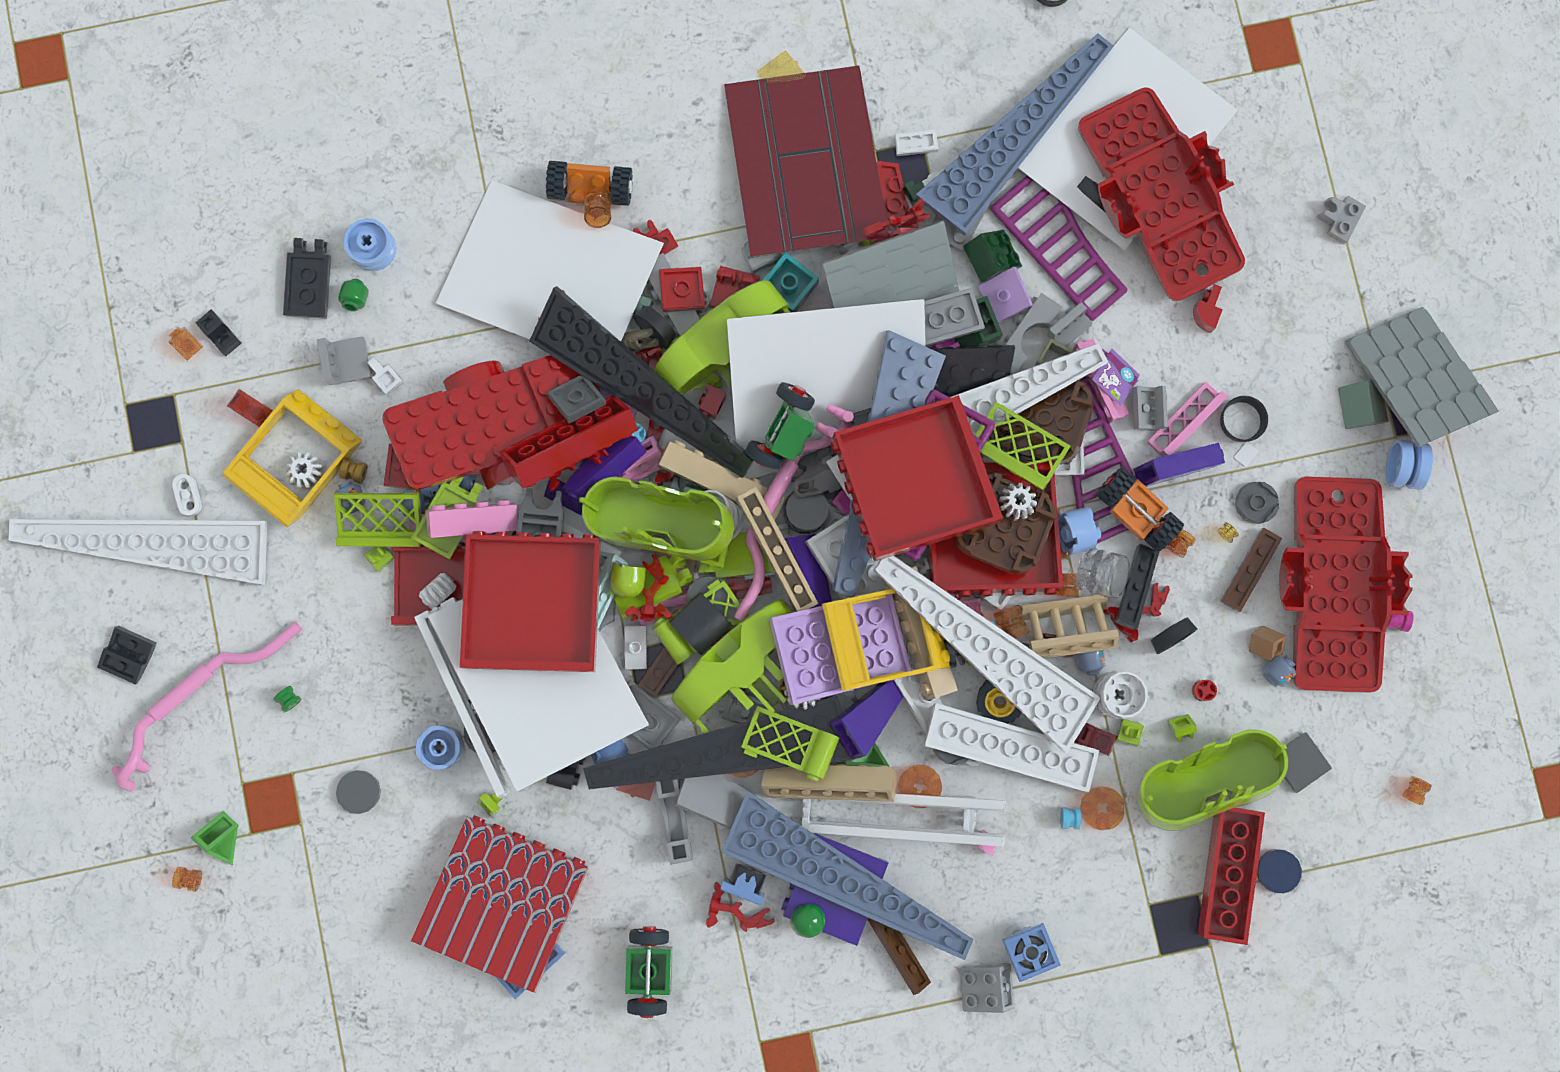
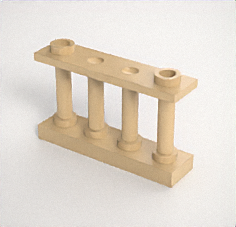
M1093 594L1086 597L1022 605L1021 619L1022 621L1030 620L1035 641H1030V650L1042 658H1051L1116 649L1119 641L1118 630H1108L1103 610L1107 609L1108 595ZM1094 611L1100 632H1086L1082 617L1083 612ZM1073 614L1078 635L1065 636L1060 618L1061 615ZM1052 617L1057 638H1043L1039 618Z

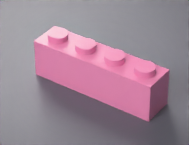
M509 499L497 500V504L490 505L488 501L475 502V506H467V503H455L452 508H445V505H432V509L426 510L427 535L430 538L471 535L472 531H484L486 533L517 531V505L510 503Z

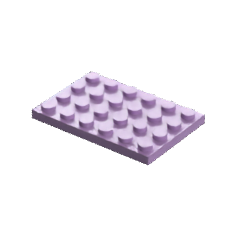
M892 594L887 595L886 598L854 604L853 609L869 677L873 678L903 670L904 672L911 671ZM823 606L769 619L790 705L846 692L842 691Z

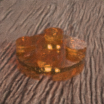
M919 764L909 767L902 773L898 782V790L900 794L940 796L942 783L940 776L934 769ZM923 780V785L926 786V789L918 793L914 784ZM912 806L914 808H926L925 806Z
M1102 786L1092 788L1089 793L1086 792L1080 804L1082 818L1094 829H1113L1124 818L1123 798L1112 788ZM1099 803L1107 804L1106 814L1103 812H1101L1100 814L1098 813Z

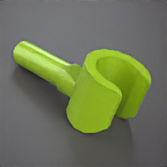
M711 373L707 380L692 385L694 391L709 384L719 389L723 386V383L720 381L721 378L718 374Z

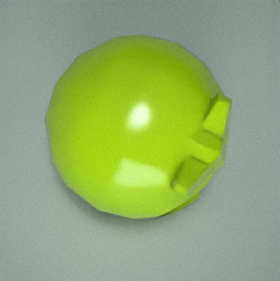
M613 562L608 593L617 594L623 598L638 596L644 588L646 569L631 567L626 564H621L620 566Z

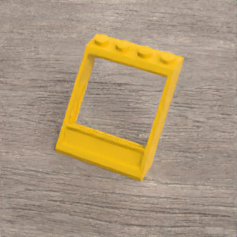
M297 389L281 400L224 470L222 476L285 527H289L304 515L339 472L343 460L350 458L363 440ZM287 410L291 411L341 451V454L303 500L249 457Z
M893 589L822 604L842 691L950 667V655L945 648V638L920 616L929 653L930 667L904 672L903 670L870 678L853 605L886 598L887 595L896 594Z

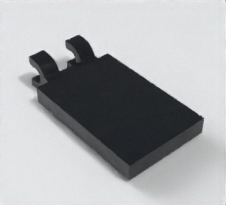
M294 238L293 253L287 252L283 315L327 319L331 256L325 255L327 242H324L323 239H315L314 252L306 251L307 241H304L303 238Z

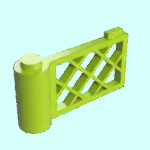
M717 579L707 586L709 591L703 595L707 598L712 594V599H708L710 602L726 605L725 617L728 606L739 608L740 602L725 580L720 582ZM722 587L728 593L727 602L714 600L715 592ZM730 597L735 604L729 603ZM662 616L654 622L655 627L653 631L678 665L697 651L669 623L672 618ZM727 618L733 625L732 627L741 622L737 619Z
M757 706L741 748L745 749L744 754L757 758L758 754L803 771L807 773L806 778L818 782L819 778L824 779L839 737L777 713H771L769 710ZM760 712L769 715L772 724L761 729L757 723ZM772 717L779 719V721L774 722ZM787 722L790 724L793 732L780 736L776 725ZM756 725L758 730L753 732V729ZM793 725H795V726H797V727H800V728L797 729V730H794ZM774 727L778 738L766 743L762 731ZM804 729L813 732L810 741L801 745L796 733ZM759 733L764 745L757 748L749 746L750 737ZM794 734L799 746L787 751L782 739ZM780 741L784 753L777 756L772 755L768 746ZM808 745L806 752H804L802 747ZM766 747L767 752H764L760 749ZM801 749L804 756L801 765L791 762L788 754ZM786 755L788 760L782 759L780 757Z

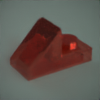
M241 389L237 390L227 404V407L258 427L264 423L273 411Z

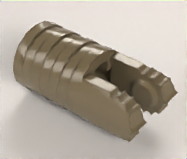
M652 328L624 333L621 340L631 351L659 345L657 338L646 339L653 334Z

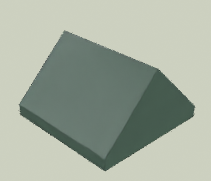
M1372 380L1338 388L1345 429L1389 423L1384 398Z

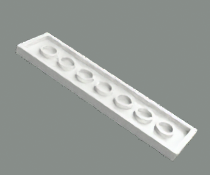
M937 703L933 705L923 746L1087 793L1090 791L1099 750L1076 743L1072 744L1068 753H1064L1044 734Z

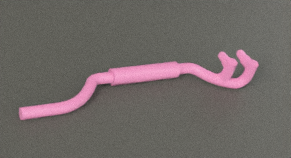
M832 404L827 405L826 411L842 420L839 427L836 429L818 422L815 428L823 433L825 437L813 441H805L804 450L800 456L796 457L795 461L790 459L783 461L763 498L771 515L774 513L799 468L797 464L805 452L830 446V440H832L834 432L851 427L854 419L852 412ZM751 527L746 535V544L753 558L754 577L747 594L734 615V618L741 622L745 620L755 602L765 577L763 555Z
M296 622L292 623L268 645L255 652L245 654L224 652L216 655L207 664L202 663L148 709L149 713L135 725L132 749L122 770L119 766L112 768V773L115 775L119 787L129 792L133 791L136 784L129 777L134 770L146 773L150 769V765L141 757L145 730L156 720L161 721L214 675L213 672L222 664H250L262 661L279 650L300 632L302 628Z

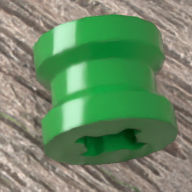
M292 686L284 688L273 698L276 703L282 706L281 710L284 713L294 708L302 700L300 696L294 694Z

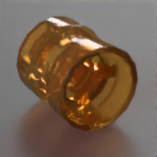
M1182 529L1180 534L1166 547L1175 555L1184 558L1188 547L1193 546L1196 539Z
M1062 573L1063 588L1058 591L1057 595L1079 596V589L1077 588L1079 574Z
M1411 776L1409 788L1404 790L1402 796L1411 802L1423 806L1426 800L1424 796L1430 792L1432 785L1420 778Z
M178 866L173 875L172 887L177 889L184 887L188 891L196 892L201 884L202 871L197 869L188 871L186 867Z

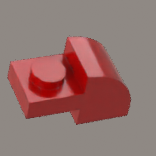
M1216 284L1210 289H1206L1202 301L1199 300L1193 307V317L1196 324L1208 333H1212L1216 329L1223 309L1215 306L1222 289L1221 286Z

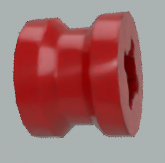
M1199 680L1192 686V695L1198 701H1211L1217 695V686L1211 680Z

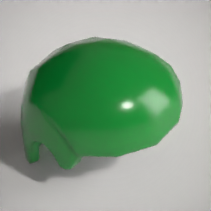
M804 904L793 911L790 918L791 928L798 936L804 938L815 937L824 929L826 924L825 913L819 906Z

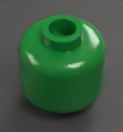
M359 279L347 280L341 285L338 300L344 309L355 312L365 306L369 290Z

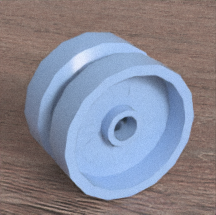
M369 218L357 220L345 232L343 241L345 251L364 270H382L390 265L395 258L397 249L395 239L379 221Z
M1395 440L1389 451L1386 463L1387 484L1393 487H1404L1406 484L1408 489L1423 490L1428 483L1432 471V447L1429 444L1417 447L1415 443L1412 445L1410 441Z

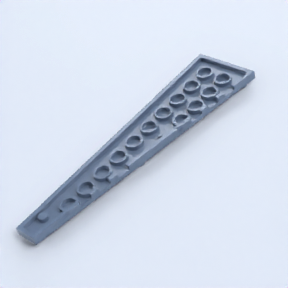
M1097 33L1059 69L1054 71L1033 92L975 141L971 147L922 188L915 197L918 200L923 198L924 204L965 236L1114 45Z
M890 330L886 331L880 370H878L876 377L878 380L876 389L873 392V403L867 422L924 406L927 396L934 389L946 356ZM853 499L850 501V513L845 525L844 542L841 544L840 558L837 563L832 591L850 598L855 597L869 560L866 550L868 542L866 536H862L858 526L860 519L858 514H854L851 502H854Z
M747 790L721 850L722 853L963 960L966 959L974 940L973 938Z

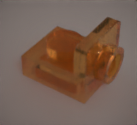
M185 326L182 329L177 327L169 334L171 337L169 343L187 361L203 348V345Z

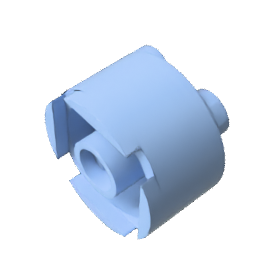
M1089 507L1058 514L1060 548L1063 552H1068L1067 555L1070 556L1095 549L1097 539L1101 538V531L1098 526H1095L1093 513Z
M432 726L426 729L418 738L416 753L420 761L430 769H447L460 762L464 753V740L460 732L452 727ZM437 745H444V750H437Z

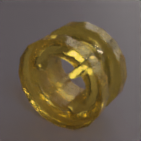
M1225 522L1223 524L1224 527L1218 528L1217 531L1225 541L1232 543L1233 538H1237L1239 533L1231 524Z

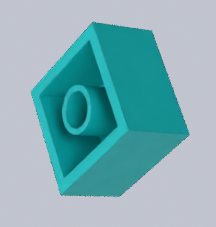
M786 252L764 279L770 281L788 303V310L791 313L799 310L819 284L818 276Z

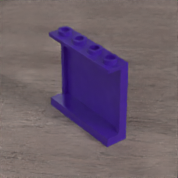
M814 833L883 879L889 864L888 861ZM792 883L790 884L789 889L792 890L790 898L785 897L781 910L784 911L783 917L790 919L793 911L804 904L819 906L825 913L826 919L822 932L853 945H858L868 917Z

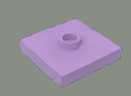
M1012 267L978 286L982 297H988L998 323L1033 306L1017 267Z

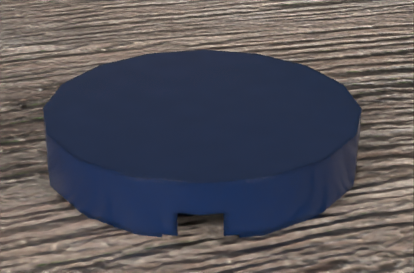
M1273 849L1260 857L1257 876L1265 889L1274 893L1284 894L1298 886L1302 877V868L1299 860L1292 853L1286 850Z

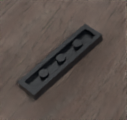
M1142 544L1136 547L1115 623L1132 630L1138 629L1159 551L1156 552L1154 549Z

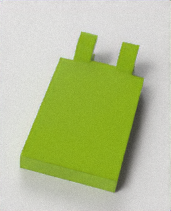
M464 477L452 480L450 484L442 483L428 509H432V505H445V508H452L455 503H467V506H475V502H479L476 499L483 486L476 482L471 492H468L459 487ZM425 513L411 538L450 559L463 535L430 538L427 535Z
M740 532L730 541L727 546L729 549L723 569L707 564H699V573H703V575L716 573V578L719 579L754 575L753 558L746 544L747 532ZM759 545L764 559L765 574L774 573L761 546Z
M666 555L658 558L665 570L663 571L664 575H667L669 580L666 585H662L655 593L654 605L683 593L680 587L694 582L688 568L680 571L679 574L676 571L678 568L687 566L684 558L673 555L669 560ZM646 570L644 589L648 590L655 581V578ZM642 592L634 598H623L614 594L615 602L623 619L628 617L624 613L631 606L638 609L645 606L646 597Z

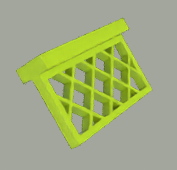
M995 402L987 418L994 421L993 415L997 409H1000L1006 413L1007 421L995 425L994 433L996 439L987 441L980 454L1039 490L1044 491L1071 446L1000 403ZM1009 415L1012 416V417L1015 418V419L1010 420V419H1009ZM1022 422L1026 432L1013 435L1011 423ZM1008 424L1011 436L998 439L996 427ZM981 425L975 436L979 437L985 426ZM1027 426L1030 427V428H1032L1033 430H1032V431H1028ZM1037 432L1042 434L1044 443L1032 446L1029 434ZM1027 435L1030 447L1017 450L1014 438ZM1012 439L1014 451L1005 453L1001 450L999 442ZM997 442L998 448L992 445V443ZM1057 443L1064 447L1059 456L1050 457L1048 445ZM1045 446L1048 458L1035 461L1033 449ZM1030 450L1033 462L1025 464L1020 462L1018 453ZM1016 454V459L1010 455ZM1057 459L1056 462H1055V464L1052 465V461H1051V460ZM1049 461L1051 470L1045 477L1038 472L1036 464ZM1034 465L1035 470L1030 468L1029 466Z
M419 493L334 494L338 536L335 538L336 546L419 547L422 545L411 538L415 530H409L403 525L410 518L415 523L416 528L421 521ZM341 499H348L353 504L349 511L341 506ZM362 499H368L374 504L369 512L359 504ZM383 499H389L395 505L390 512L380 504ZM404 499H413L414 508L410 512L401 504ZM355 507L365 515L360 522L350 514ZM376 507L386 515L380 522L371 514ZM397 507L407 515L401 522L391 514ZM346 517L356 525L352 530H344L343 521ZM367 517L376 525L373 530H368L362 525V522ZM389 518L397 527L394 530H388L382 523Z

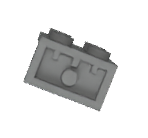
M364 337L330 342L326 338L317 339L323 381L327 384L335 385L371 378Z
M1002 963L994 967H960L964 1012L1004 1013L1014 1009L1011 963Z

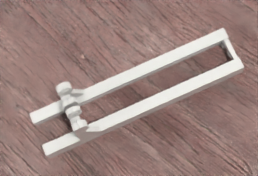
M453 597L441 603V606L433 607L431 611L427 610L414 618L497 797L503 798L511 793L500 770L503 763L499 755L492 753L443 645L428 618V615L458 602Z
M895 793L894 802L835 800L964 809V812H962V817H964V820H962V825H964L963 831L810 821L811 799H803L805 807L803 808L802 827L812 833L1004 846L1005 834L974 832V826H976L974 818H976L975 810L1006 812V800L977 799V797L970 796L946 797Z

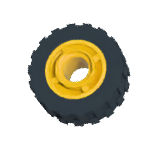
M989 680L983 682V685L979 688L976 700L977 709L981 716L1006 724L1015 722V719L1021 716V711ZM1003 696L1007 702L1005 704H998L995 698Z

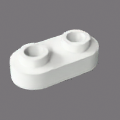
M186 474L176 476L172 487L179 511L187 516L197 515L202 509V502L195 479ZM188 482V488L184 489V483ZM193 502L194 507L190 510L189 504Z

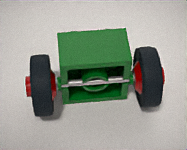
M781 382L776 394L784 402L765 435L767 442L763 444L752 440L745 449V453L761 466L779 469L783 462V457L795 461L796 457L800 456L804 450L805 440L813 434L815 426L808 411L812 409L815 399L798 385Z
M643 926L640 929L630 930V943L642 946L629 945L626 949L625 994H643V997L628 1000L627 1013L638 1015L641 1018H653V1016L666 1014L667 1001L654 998L652 995H670L673 946H656L669 942V931L656 929V926Z

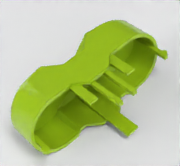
M764 280L749 285L729 296L677 338L661 356L654 371L682 395L693 389L692 385L701 383L716 370L732 389L731 374L727 370V368L731 369L727 319L791 313L788 310L789 305L770 281Z
M609 477L593 485L585 498H579V502L583 503L582 515L587 528L609 544L619 547L646 549L684 559L706 561L717 557L727 548L734 532V521L729 509L713 495L704 491L691 489L684 493L667 487L655 486L652 482L639 480L641 485H637L627 478ZM655 535V536H661V537L670 538V540H671V542L673 543L674 547H673L672 545H670L669 543H667L666 541H664L663 539L655 538V537H651V536Z
M783 599L770 603L728 632L696 663L673 693L671 698L673 703L692 724L697 723L703 734L710 731L699 719L724 698L728 690L734 694L747 710L754 703L741 689H750L771 713L775 711L772 706L779 700L783 703L786 701L782 694L764 676L766 667L778 681L784 678L782 671L768 657L776 650L769 619L794 613Z
M1250 729L1231 735L1225 743L1216 744V742L1205 745L1201 750L1193 752L1181 760L1174 761L1169 759L1158 763L1148 770L1141 782L1138 791L1139 808L1147 821L1155 827L1166 831H1179L1197 825L1216 814L1234 807L1256 802L1272 794L1284 779L1288 770V756L1285 750L1287 746L1286 744H1281L1276 737L1268 732ZM1227 796H1230V798L1228 799V801L1224 802V800L1226 799V797H1227ZM1219 797L1216 803L1212 801L1205 804L1206 801Z

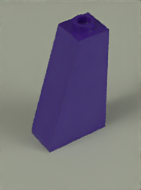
M630 436L626 439H621L613 443L612 446L605 448L609 455L599 458L602 462L601 464H595L586 458L563 486L568 493V498L574 503H578L579 498H585L590 488L600 480L622 475L646 453V449L637 437Z
M1215 443L1153 459L1134 468L1133 471L1136 480L1138 479L1148 487L1224 464V452L1220 444Z
M817 534L784 538L818 602L817 605L811 608L832 602L827 576L805 543V541Z
M894 680L878 683L830 722V725L852 760L865 757L869 753L903 699V695Z

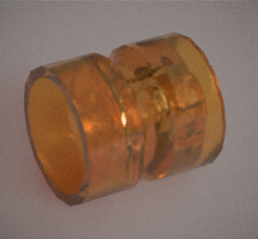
M592 188L584 195V220L593 228L605 227L611 221V196L608 191L602 188Z
M1019 605L993 614L996 624L1001 626V630L1011 637L1017 638L1030 633L1026 622L1021 620L1023 614ZM1010 618L1013 621V624L1011 625L1009 624Z

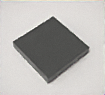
M582 375L547 392L550 401L568 423L606 405L605 398L591 381Z
M1304 732L1286 745L1288 770L1284 778L1295 793L1300 792L1332 769L1307 732Z

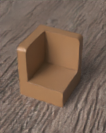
M1262 626L1251 633L1249 652L1272 661L1276 655L1280 656L1283 654L1286 635Z

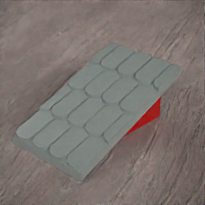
M944 220L822 262L833 308L920 299L927 301L959 291Z
M1424 307L1345 340L1349 349L1417 447L1499 412L1483 386L1478 383L1444 332H1441Z

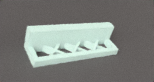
M600 553V564L603 558L606 561L600 567L597 631L614 597V594L608 593L613 562L620 566L621 564L629 565V563L614 553Z

